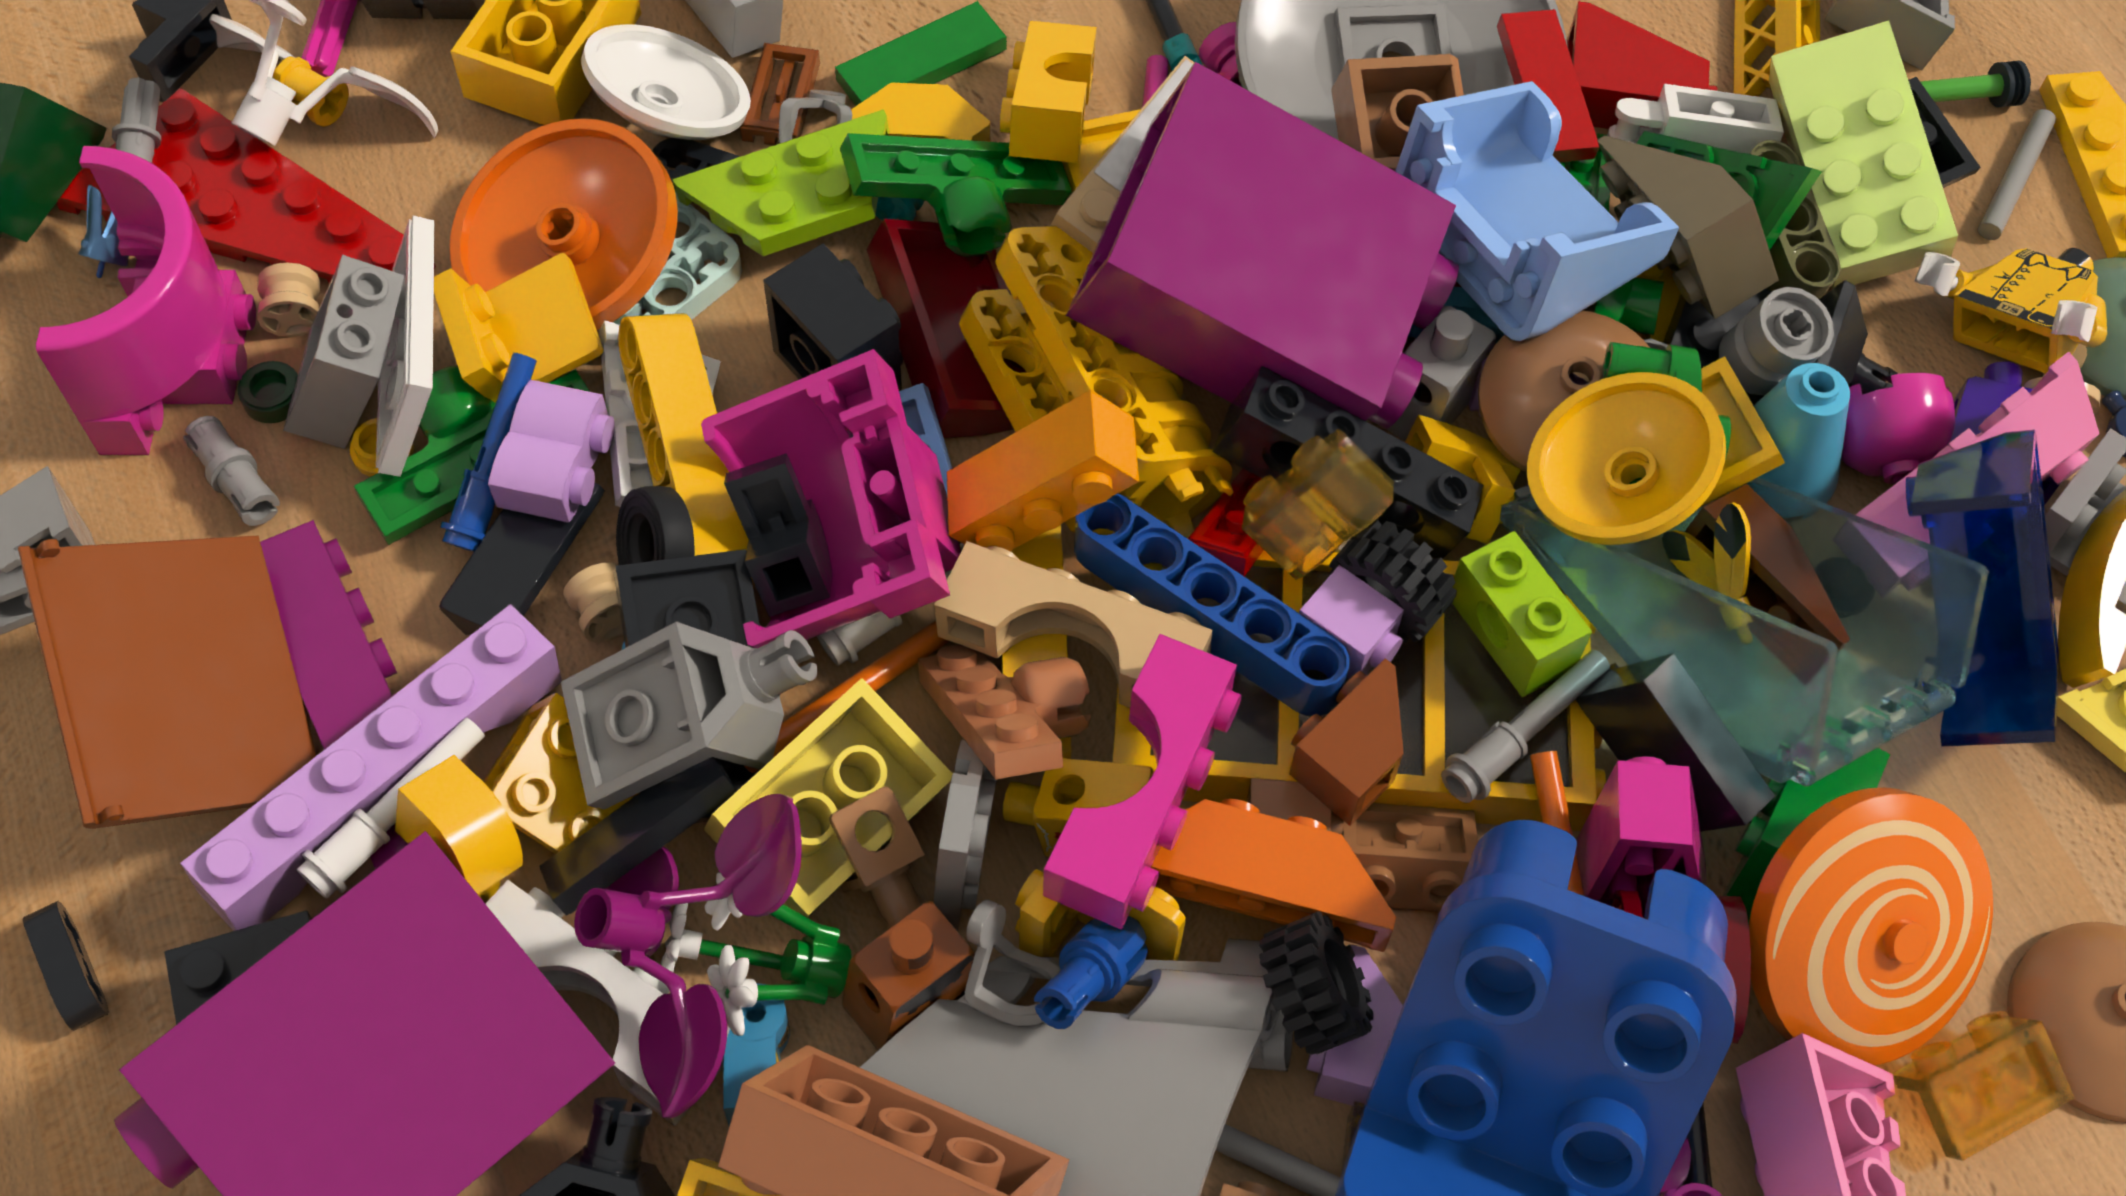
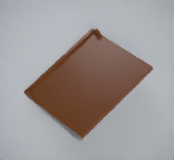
M259 535L59 547L57 539H48L42 541L37 548H30L29 546L18 547L84 828L96 829L252 807L317 756Z

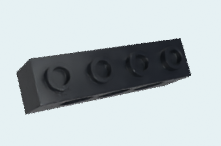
M1264 366L1258 369L1229 406L1212 451L1358 530L1365 522L1368 524L1371 520H1378L1381 525L1386 521L1394 523L1398 533L1407 529L1414 534L1413 541L1420 546L1423 542H1426L1433 549L1429 553L1433 559H1443L1470 533L1484 486Z

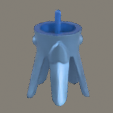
M89 185L87 189V232L85 238L81 241V249L78 254L100 260L96 276L101 278L106 262L128 266L129 256H121L118 250L119 238L116 231L118 222L112 211L102 233L101 193L97 188Z

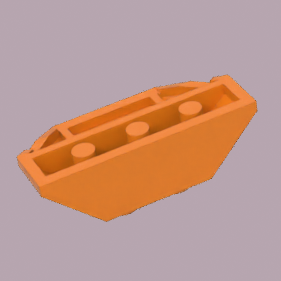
M1204 799L1185 809L1188 811L1187 817L1174 848L1168 850L1160 847L1151 866L1152 869L1159 871L1156 887L1164 890L1169 895L1282 925H1287L1312 913L1321 912L1322 916L1327 915L1332 919L1333 928L1337 926L1344 934V941L1362 945V947L1384 952L1394 929L1395 914L1343 835L1328 831L1323 823L1312 818L1292 816L1285 820L1262 814L1256 806L1242 800L1223 799L1219 803Z

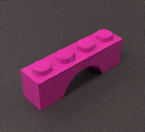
M1159 634L1132 689L1129 721L1149 742L1156 758L1157 768L1148 783L1139 792L1125 801L1107 807L1073 809L1044 868V897L1121 930L1132 907L1142 912L1144 911L1159 877V871L1151 868L1160 847L1168 850L1174 848L1188 811L1179 808L1188 787L1200 791L1215 756L1214 751L1206 748L1215 729L1227 733L1238 710L1242 695L1232 691L1236 664Z

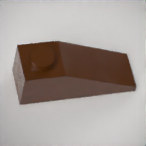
M1745 484L1703 506L1684 532L1694 536L1714 553L1715 524L1722 509L1730 503H1736L1742 507L1749 521L1751 532L1749 577L1747 590L1743 596H1747L1757 618L1751 624L1754 630L1810 684L1820 676L1850 641V638L1793 528L1748 484Z

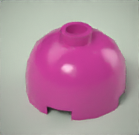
M1929 373L1891 375L1893 387L1875 390L1863 395L1860 384L1849 387L1850 400L1841 460L1850 468L1866 476L1883 477L1884 482L1887 484H1896L1918 466L1926 467L1930 465L1929 462L1951 442L1955 429V408L1952 393L1949 391V387L1946 388L1944 378L1941 375Z

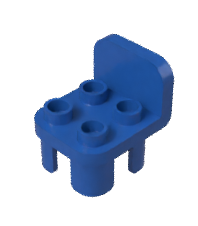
M1533 820L1505 822L1486 832L1473 850L1461 885L1448 896L1439 912L1364 1104L1335 1196H1658L1733 1039L1737 995L1734 980L1725 964L1728 920L1719 898L1707 886L1696 879L1673 870L1660 869L1656 871L1649 886L1645 915L1642 918L1567 890L1577 848V841L1570 833L1549 824Z

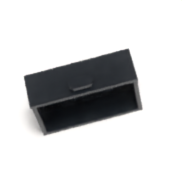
M1674 653L1623 667H1618L1616 663L1611 664L1610 669L1576 699V702L1618 760L1627 761L1635 757H1655L1663 760L1666 765L1689 767L1701 832L1747 825L1775 797Z

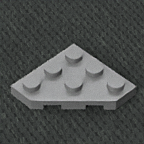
M964 739L960 742L955 773L952 775L938 851L933 902L957 931L962 908L975 910L984 849L986 848L994 790L997 780H995Z

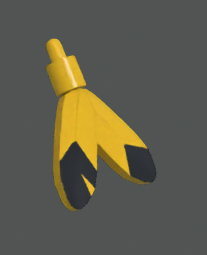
M1730 503L1722 509L1716 520L1714 553L1691 534L1678 530L1665 532L1662 537V543L1669 560L1675 567L1716 601L1725 604L1722 607L1731 628L1739 627L1744 641L1753 643L1756 640V633L1751 622L1757 620L1747 596L1743 597L1747 590L1750 567V524L1742 507L1739 504Z

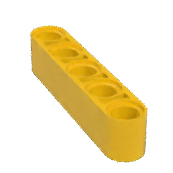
M685 313L624 317L620 322L618 332L619 353L653 486L670 487L682 497L692 522L695 545L694 556L744 549L747 551L749 539L724 485L726 473H729V471L717 454L704 441L701 423L705 418L717 414L691 318Z

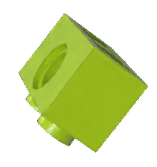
M1515 531L1460 558L1454 576L1456 583L1452 587L1457 590V595L1452 604L1521 697L1560 678L1580 660L1592 630Z

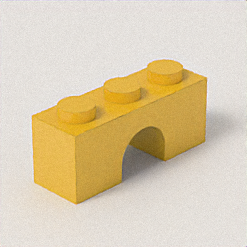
M1030 20L1026 41L1015 42L1013 69H1009L1006 97H1003L1001 105L1000 132L1010 133L1009 156L1078 163L1084 130L1085 104L1088 105L1093 80L1097 27Z

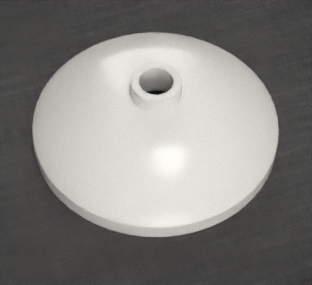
M623 24L605 27L596 31L588 38L585 44L581 65L585 77L594 92L614 112L647 132L669 138L707 140L731 133L745 121L751 102L745 82L735 69L720 56L691 39L655 27Z

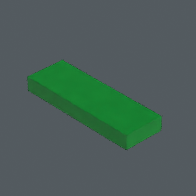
M976 1L835 66L836 81L855 106H857L889 83L935 84L1007 50V36L980 3Z

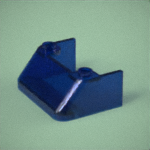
M2035 429L2010 431L1921 462L1918 465L1916 477L1906 478V502L1909 517L1921 516L1924 529H1929L1942 638L1940 655L1928 656V676L1931 693H1943L1944 710L1940 732L1941 747L2056 741L2059 647L2037 434Z

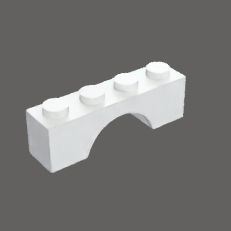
M507 880L489 899L486 905L555 990L584 992L599 998L613 1009L619 1019V1037L613 1056L615 1062L613 1069L622 1087L662 1116L660 1103L648 1086L643 1074L639 1055V1033L647 1010L659 996L670 992L668 987L660 980L637 967L632 971L614 958L617 951L583 946L576 937L575 928L561 919L565 914L552 901L549 895L536 887H533L527 894L510 880ZM723 1057V1059H722V1062H721V1065H720V1068H719L717 1074H718V1073L721 1071V1069L724 1067V1057ZM689 1109L677 1117L665 1119L676 1126Z

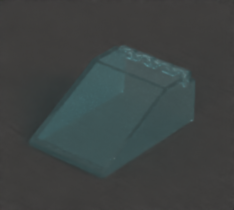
M1759 477L1746 484L1793 528L1850 638V641L1838 655V649L1834 642L1688 579L1669 560L1662 543L1664 533L1647 540L1629 544H1593L1572 538L1555 528L1541 513L1531 493L1501 505L1500 520L1511 532L1515 531L1548 575L1623 660L1630 665L1674 653L1756 770L1780 784L1792 780L1802 786H1811L1841 769L1842 766L1852 763L1877 749L1882 744L1893 740L1916 727L1921 722L1953 706L1956 701V694L1951 686L1959 689L1966 685L1988 577L1987 568L1970 559ZM1702 507L1698 508L1686 520L1670 530L1684 532Z

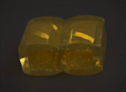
M1341 429L1336 430L1324 439L1319 435L1310 438L1293 456L1291 464L1294 467L1276 479L1271 475L1262 478L1248 492L1243 502L1246 507L1242 530L1295 580L1317 568L1344 541L1367 528L1393 503L1394 481Z

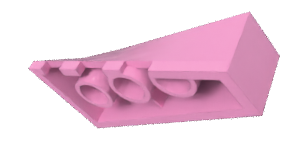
M2067 352L2049 366V371L2030 393L2022 387L2003 401L2000 405L2001 407L1979 425L1978 429L1981 431L1979 434L1975 435L1970 428L1965 430L1933 457L1929 462L1932 466L1929 470L1926 471L1922 465L1918 466L1854 515L1836 537V540L1856 562L1867 570L1870 579L1885 596L1904 582L1911 590L1916 589L1943 567L1937 560L1941 555L1952 547L1960 555L1964 554L1991 533L1992 530L1986 523L1996 515L2003 512L2009 520L2041 496L2035 489L2036 486L2049 477L2058 485L2089 461L2082 451L2100 433L2078 361L2070 352Z
M1803 1033L1736 1067L1742 1095L1740 1102L1741 1111L1749 1126L1757 1161L1755 1164V1174L1763 1189L1764 1196H1906L1905 1184L1892 1174L1890 1168L1889 1152L1901 1147L1898 1122L1890 1116L1885 1118L1884 1100L1895 1095L1892 1073Z

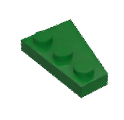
M1644 131L1636 143L1722 166L1753 199L1769 250L1822 173V171L1810 167L1789 164Z

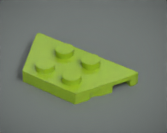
M883 109L672 179L677 197L686 206L694 202L708 211L713 224L727 233L740 236L743 244L762 256L875 219L878 197L853 195L840 147L847 133L889 136L887 115Z

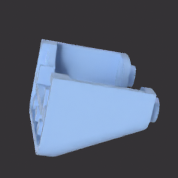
M1533 81L1417 105L1395 171L1456 205L1439 254L1459 265L1456 281L1498 328L1511 340L1515 341L1531 339L1549 332L1662 261L1668 254L1679 230V226L1655 204L1648 202L1634 204L1626 208L1618 222L1558 162L1553 153L1562 127L1561 115L1550 98Z

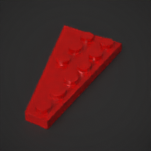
M182 88L158 107L156 131L161 135V145L154 149L152 164L166 173L184 195L211 253L245 262L249 257L271 263V265L286 262L301 264L311 268L317 273L318 277L327 279L329 284L342 255L392 271L404 234L258 138L234 126L231 123L232 121ZM116 142L109 148L116 149ZM84 168L76 175L56 204L59 210L79 215L81 210L87 211V189L91 185L101 193L102 216L107 222L111 209L90 168Z

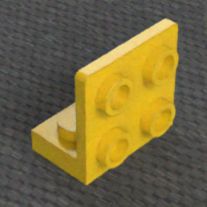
M560 253L487 292L478 284L470 286L451 268L434 276V295L461 377L481 395L495 403L513 352L537 360L531 380L548 383L599 357L604 351L573 262L565 253Z
M558 693L550 695L529 708L483 780L505 808L514 827L554 854L561 851L637 795L635 794L607 809L587 806L565 700Z

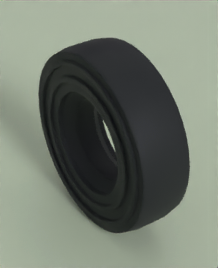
M645 486L633 489L625 496L619 510L616 528V547L619 565L695 555L691 518L682 497L674 489L664 486Z

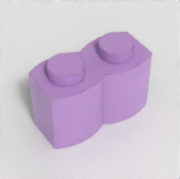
M530 380L526 384L516 405L510 431L498 449L489 477L488 486L498 508L570 522L578 506H586L588 504L595 482V473L591 467L595 463L599 452L606 453L609 450L615 429L614 418L608 415L603 394Z

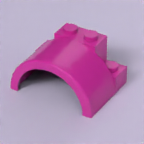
M83 146L79 163L82 168H90L118 222L116 230L119 238L118 250L121 256H135L137 261L135 268H119L117 278L128 296L126 299L109 310L83 321L54 327H40L36 341V351L99 455H149L154 431H159L163 424V404H233L237 380H242L243 374L247 371V355L244 343L247 330H253L256 324V304L253 296L245 293L235 270L218 269L184 195L166 173L149 161L128 152L100 146Z
M874 349L709 416L702 421L701 427L705 443L717 454L729 472L787 453L806 500H813L830 555L832 568L830 597L771 616L770 622L766 627L759 626L752 621L743 624L746 641L749 646L760 648L789 630L798 632L805 640H808L881 611L891 619L950 596L945 572L953 569L961 549L959 541L949 536L948 498L936 454L907 425L894 370Z

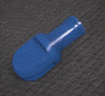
M1128 916L1121 930L1098 919H1093L1072 937L1060 952L1059 966L1061 970L1034 996V1001L1040 1003L1035 1006V1010L1041 1020L1055 1029H1066L1075 1022L1091 1001L1105 1002L1114 998L1141 968L1147 957L1146 934L1140 922Z

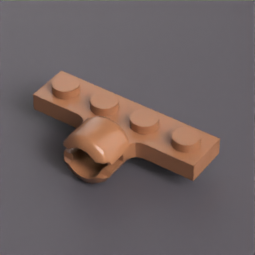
M962 645L944 647L938 651L936 656L918 658L920 684L995 780L1063 768L1062 741L1060 739L1077 736L1089 727L1091 714L1083 715L1079 704H1083L1085 696L1090 693V689L1079 662L1073 659L1058 657L1028 662L1019 667L1014 672L1013 677H1007L998 670L984 653Z

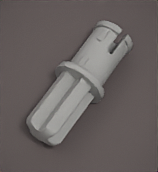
M139 77L131 78L124 89L120 124L112 128V138L116 142L115 148L117 150L134 154L152 163L154 157V149L161 145V135L156 131L161 90L154 81L144 80Z

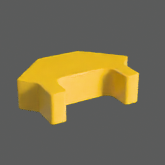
M889 83L851 109L852 120L884 109L888 120L889 136L991 142L990 121L948 85Z

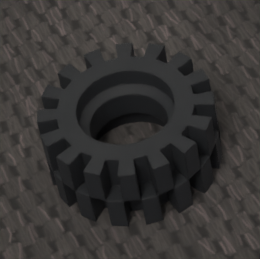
M1371 520L1368 524L1365 522L1333 558L1329 565L1332 569L1329 572V576L1340 565L1403 608L1404 612L1397 635L1403 639V642H1407L1409 639L1413 642L1419 641L1453 603L1457 590L1452 587L1456 582L1453 575L1443 573L1447 565L1442 558L1433 559L1429 555L1433 549L1426 542L1419 546L1413 541L1414 534L1407 529L1398 533L1394 523L1386 521L1381 525L1378 520Z
M1315 912L1263 935L1264 938L1260 940L1259 945L1263 953L1259 954L1260 965L1268 972L1263 975L1265 986L1272 989L1275 996L1274 999H1271L1276 1012L1281 1010L1284 1015L1282 1024L1288 1033L1294 1031L1295 1043L1300 1048L1305 1047L1308 1054L1317 1055L1371 1032L1373 1026L1370 1021L1373 1020V1011L1367 1004L1371 1002L1369 990L1362 985L1361 980L1365 979L1361 967L1356 968L1353 961L1356 955L1352 947L1344 945V934L1338 926L1333 928L1330 917L1327 915L1322 916L1321 912Z

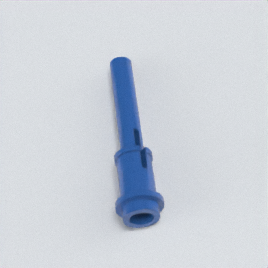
M513 352L474 469L472 471L469 469L464 470V478L449 522L442 521L440 528L446 530L442 542L474 552L484 538L496 505L488 486L491 469L498 449L510 431L516 405L523 389L532 378L537 360Z

